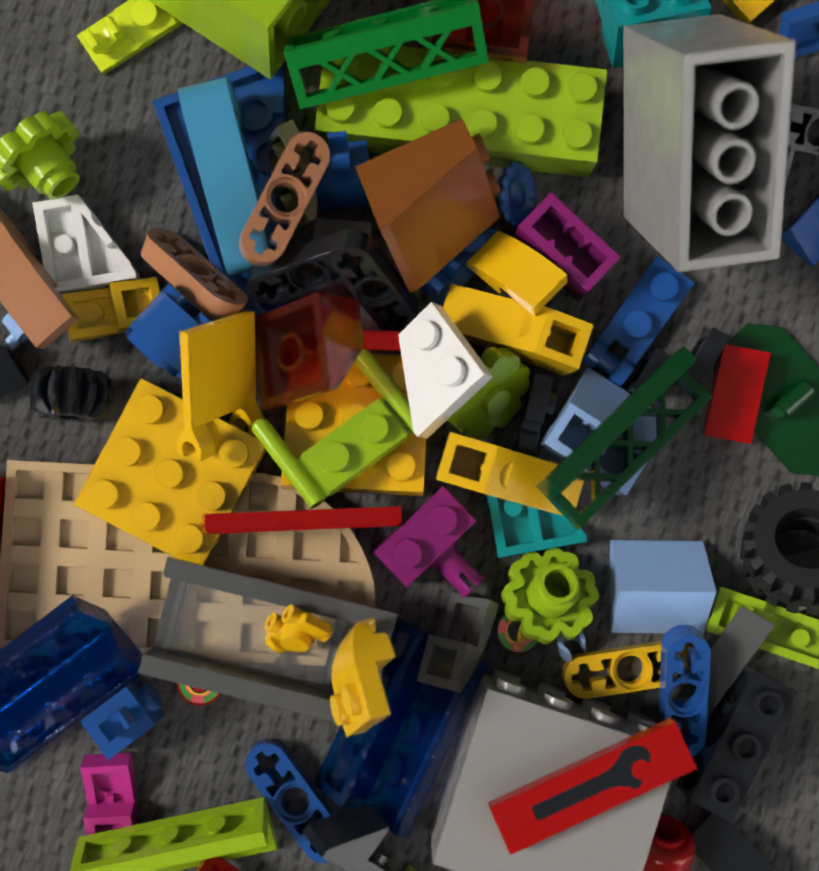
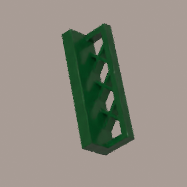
M684 346L664 361L536 485L540 492L576 529L581 528L712 398L686 371L697 359ZM674 382L693 399L684 410L666 409L665 391ZM655 402L656 408H649ZM639 416L656 417L657 437L652 442L633 441V422ZM666 417H668V418H675V419L666 427ZM623 433V440H616ZM607 448L624 449V469L619 474L600 473V455ZM633 449H643L634 459ZM591 465V473H582ZM574 480L591 481V502L581 512L562 494ZM600 481L610 482L600 492Z

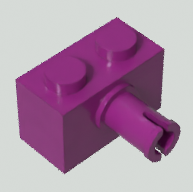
M552 192L517 227L513 237L537 251L567 274V283L563 287L578 301L621 258Z
M441 486L373 552L406 588L428 567L430 569L435 567L459 592L462 598L468 595L472 589L461 578V573L475 586L484 579V575L479 573L455 548L458 544L456 540L476 520L444 486Z

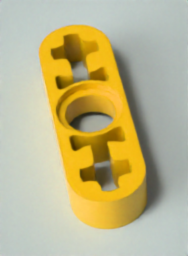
M662 641L575 654L572 656L571 661H566L563 665V683L574 696L582 699L660 688V667L655 668L658 677L652 678L653 666L647 654L654 652L653 659L660 662ZM685 643L684 650L678 653L683 657H687V651L692 647ZM626 656H636L642 664L641 674L633 681H624L619 678L617 673L618 663ZM608 659L607 671L613 682L611 685H606V678L604 676L590 678L589 686L582 688L577 680H572V675L579 673V665L586 664L590 671L605 670L601 661ZM684 663V667L690 668L687 663Z

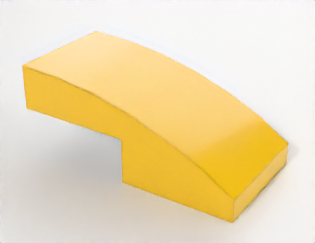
M497 231L466 262L470 270L500 295L505 291L534 316L567 283V274L526 244L501 231Z
M157 277L110 283L109 288L61 294L62 298L79 317L68 328L70 343L123 333L160 293Z

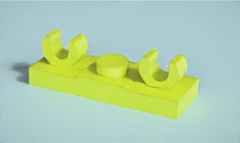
M128 0L115 8L113 12L77 34V37L100 72L105 75L182 25L183 22L149 0Z

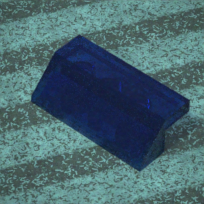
M72 595L0 650L1 772L10 773L142 675L138 674L143 653L105 609Z
M397 616L390 639L395 657L384 666L381 676L390 715L370 728V730L350 737H346L343 725H341L313 784L341 808L352 809L364 804L372 805L389 824V831L395 836L409 838L489 663L480 658L472 676L461 693L418 682L417 677L428 635H438Z

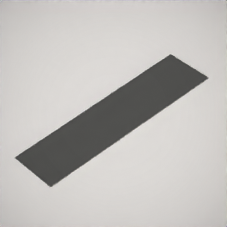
M744 606L740 607L710 649L711 661L707 718L775 626ZM686 683L674 700L684 701L691 698L695 693L696 686Z

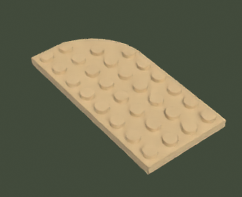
M7 460L0 558V649L142 656L153 648L170 583V578L162 576L167 557L173 556L73 505L94 467L93 464ZM254 473L234 513L334 508L324 500L319 506L310 509L297 490L282 489L280 476ZM352 528L226 533L221 535L206 566L375 607V583L370 563L363 546ZM190 584L174 648L226 661L275 663V660L281 653L275 652L267 646L265 642L267 633L265 622L273 612L282 616L286 607ZM310 613L331 624L333 627L332 634L325 643L315 639L312 646L305 652L290 651L287 657L289 664L325 666L337 619Z

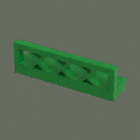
M433 0L287 37L284 41V55L300 109L489 63L477 0ZM468 26L472 27L476 51L455 56L442 47L451 31ZM439 34L435 42L427 38ZM416 40L430 50L420 65L408 68L395 60L394 57L403 43ZM391 46L387 54L379 50ZM368 52L382 61L373 77L360 79L346 70L353 57L357 54ZM437 54L444 58L433 61ZM344 58L340 66L332 62L333 60ZM320 64L335 73L327 88L307 93L300 69ZM389 66L397 70L385 73ZM341 78H343V79H345L346 81L349 82V83H345V84L338 85V83H339V81L341 80Z

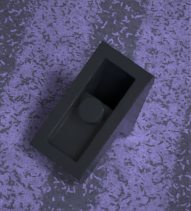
M364 804L309 823L303 830V834L321 858L344 871H393L387 864L390 859L389 854L379 846L389 831V824L370 804Z

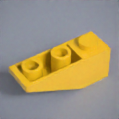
M454 284L449 286L442 306L467 341L486 348L496 347L498 349L505 347L517 355L520 361L561 376L579 370L593 328L591 323L548 307H543L534 316L515 299Z
M449 432L436 480L564 516L536 487L558 464ZM574 480L562 492L575 508L577 507L584 481Z

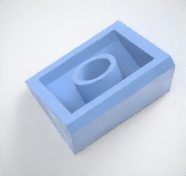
M610 540V633H666L678 625H691L704 634L717 592L704 542L692 540Z

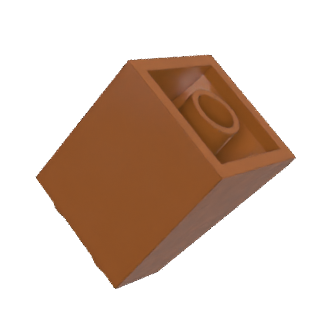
M463 119L355 166L379 229L410 293L419 290L500 217L494 198L498 197L501 190L492 169L485 171L483 166L484 163L490 161L486 145L480 133L471 136Z

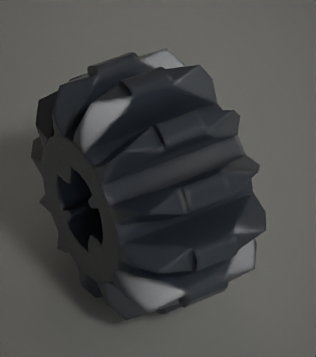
M61 365L56 367L44 366L32 373V383H29L28 392L30 411L41 418H51L52 420H64L67 422H96L109 416V408L112 405L113 390H111V379L102 371H95L91 368Z

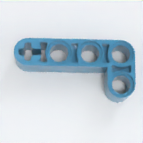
M223 77L178 88L181 109L226 271L229 276L249 272L253 264L249 263L242 256L239 250V237L259 199V193L240 124L242 123V117L233 83L228 77ZM261 211L259 216L265 217L264 213ZM267 224L258 236L250 234V238L256 242L253 250L257 253L262 254L267 248L273 250L272 245L269 243L270 235Z

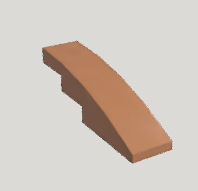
M0 208V302L36 348L45 349L73 325L79 317L55 289L58 286L57 283L35 258L38 253Z

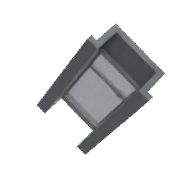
M167 557L162 577L170 578V583L154 646L142 655L138 674L335 722L330 705V698L332 695H335L331 674L334 657L342 640L358 621L369 618L376 619V632L374 633H386L390 640L398 613L194 562ZM292 604L302 611L308 612L331 624L333 630L330 638L325 643L315 639L312 646L305 652L290 651L282 654L273 651L267 646L265 642L267 633L265 622L273 612L282 616L285 608ZM383 668L378 671L380 679L382 676Z

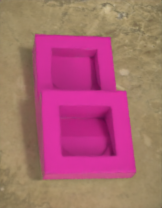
M132 752L117 753L110 760L104 754L85 755L80 770L88 803L83 817L86 835L138 824L137 786Z

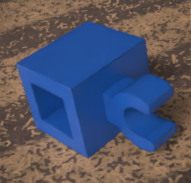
M346 131L327 133L330 161L316 188L320 212L370 206L355 167L369 161L367 140L348 142Z

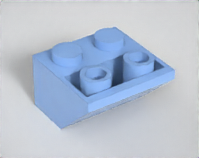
M587 367L539 441L538 446L562 461L630 394ZM639 416L633 422V441L652 442L657 437L656 417ZM623 433L616 440H623ZM607 448L600 455V473L619 474L624 469V449ZM633 449L634 459L643 449ZM646 463L615 493V495L628 494L629 490L631 489L634 482L640 475ZM589 465L583 472L591 473V465ZM600 481V485L604 488L610 483Z

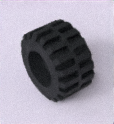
M801 482L799 490H793L791 484L780 486L778 496L771 491L762 497L760 506L755 504L750 511L748 521L745 523L740 547V559L744 560L742 570L745 578L752 577L751 587L757 594L764 590L768 594L766 602L776 607L778 601L787 604V612L797 613L799 607H806L807 614L819 613V568H802L790 563L779 552L775 539L791 530H806L819 536V491L812 490V483Z

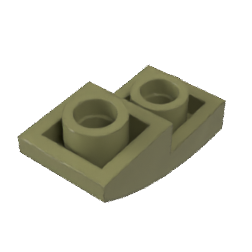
M293 119L277 126L266 141L268 144V156L274 168L289 141L299 134ZM306 147L302 152L294 150V152L299 154L300 160L291 175L300 179L304 170L311 163ZM282 169V173L289 175L284 169ZM302 182L306 187H308L309 184L307 182ZM277 187L274 190L277 196L275 199L277 209L285 213L294 211L298 203L296 194L288 187ZM316 190L296 227L297 232L305 229L317 218Z

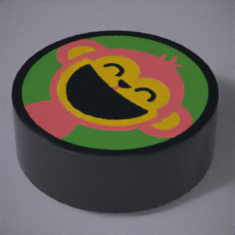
M503 610L497 617L494 626L495 636L501 647L512 654L519 655L526 654L535 649L539 642L536 639L525 638L520 630L521 621L509 620Z

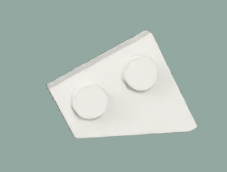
M72 195L56 200L50 199L33 203L43 267L57 283L58 286L55 289L60 295L109 287L110 283L140 279L139 272L81 196Z
M433 302L398 335L413 431L417 437L421 438L430 437L493 377L443 307Z

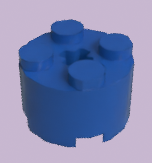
M168 283L123 333L157 367H162L173 377L177 376L179 378L177 383L182 387L180 331L212 321Z

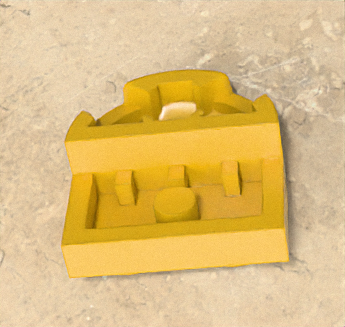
M374 618L360 620L351 628L338 647L332 665L331 677L335 695H332L330 698L331 711L335 723L338 726L343 725L346 737L364 733L390 715L378 671L395 657L387 634L374 633L376 632V619Z

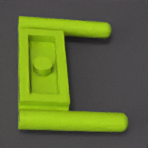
M356 348L352 353V360L382 398L376 399L303 452L300 458H296L267 419L259 418L252 424V432L310 509L319 506L328 496L338 492L408 440V437L415 434L409 400L368 349Z

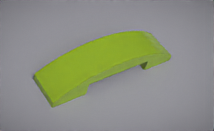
M721 586L718 587L705 631L720 636L740 607L744 606L775 625L759 649L819 669L818 619L798 612H787L786 608L777 605L774 607L763 600Z

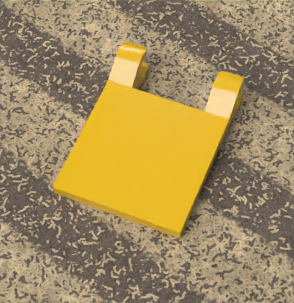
M246 310L180 331L184 429L178 438L177 449L182 456H189L196 451V460L204 461L210 458L215 450L213 439L205 423L233 412L230 424L243 431L248 426V433L255 436L251 429L252 424L257 419L264 418L256 402L255 312Z

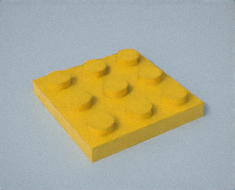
M308 350L291 351L284 442L297 459L301 457L303 452L378 398H382L354 363L352 353ZM372 354L408 399L402 356ZM416 434L408 437V440L338 492L423 496L426 438L417 437ZM281 472L282 489L296 490L286 475Z
M140 378L73 505L177 559L206 565L222 534H205V532H202V515L234 513L266 449L257 437L217 418L205 423L214 442V454L204 461L196 460V451L189 456L180 455L177 449V442L184 429L183 399Z

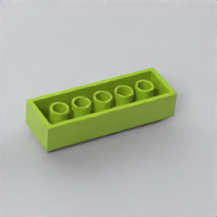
M391 46L379 50L387 54ZM401 46L394 59L408 68L417 66L422 63L430 49ZM365 52L355 55L346 70L360 79H365L375 75L382 61ZM450 52V53H452V54L455 55V56L462 55V54H466V53ZM437 54L433 61L444 58ZM488 56L489 63L317 105L314 130L315 134L323 138L327 145H329L327 133L346 131L348 142L367 140L368 152L384 154L457 120L463 119L471 136L480 133L486 145L490 161L484 163L483 166L504 168L510 162L515 161L523 162L525 167L530 168V171L589 177L598 160L607 69ZM344 58L333 60L332 62L340 66ZM323 66L319 90L327 88L335 73ZM389 66L385 73L397 70ZM341 78V80L339 81L338 85L345 84V83H349V82L346 81L345 79Z

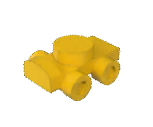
M290 604L285 608L282 616L273 612L265 622V630L267 631L265 642L270 649L278 653L284 654L290 651L305 652L312 646L315 639L325 643L330 638L333 627L331 624Z

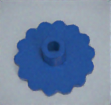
M513 161L502 170L503 176L499 178L501 192L498 194L497 199L500 203L501 211L504 212L505 220L507 222L510 221L512 226H519L536 208L537 192L535 189V179L531 175L530 168L525 167L523 162Z

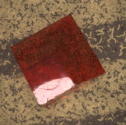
M316 292L255 317V352L262 410L270 411L338 389L364 347L359 300Z

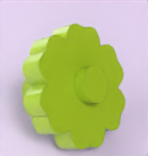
M41 111L34 116L27 117L18 124L16 131L6 133L0 138V186L4 187L6 191H11L18 186L24 190L33 186L39 194H46L49 199L56 200L67 195L78 184L80 176L75 171L76 164L70 156L76 150V145L73 142L78 138L80 132L62 111H57L52 115H49L47 111Z
M490 347L485 350L480 359L493 377L447 420L466 437L473 439L477 437L486 438L495 426L498 428L505 427L521 408L520 397L530 387V370L520 362V358L505 347L498 349Z
M559 548L547 549L543 556L537 552H528L510 567L508 571L510 583L501 592V599L505 605V616L511 621H521L520 630L525 638L536 639V641L544 645L552 643L557 636L570 641L592 622L593 615L590 607L599 599V592L596 586H594L595 577L593 573L589 570H578L579 561L575 554L563 552Z

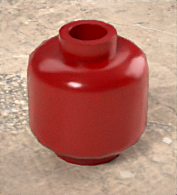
M660 815L643 871H691L695 855L694 838L689 830L677 819L667 815Z

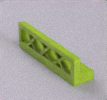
M261 797L80 836L77 840L70 871H180L198 867L202 860L220 856L224 860H231L277 850V838L265 798Z

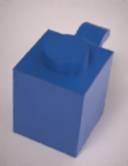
M137 678L87 715L80 723L106 758L110 760L156 725L166 714L161 709L163 701L155 688L148 683L143 684Z

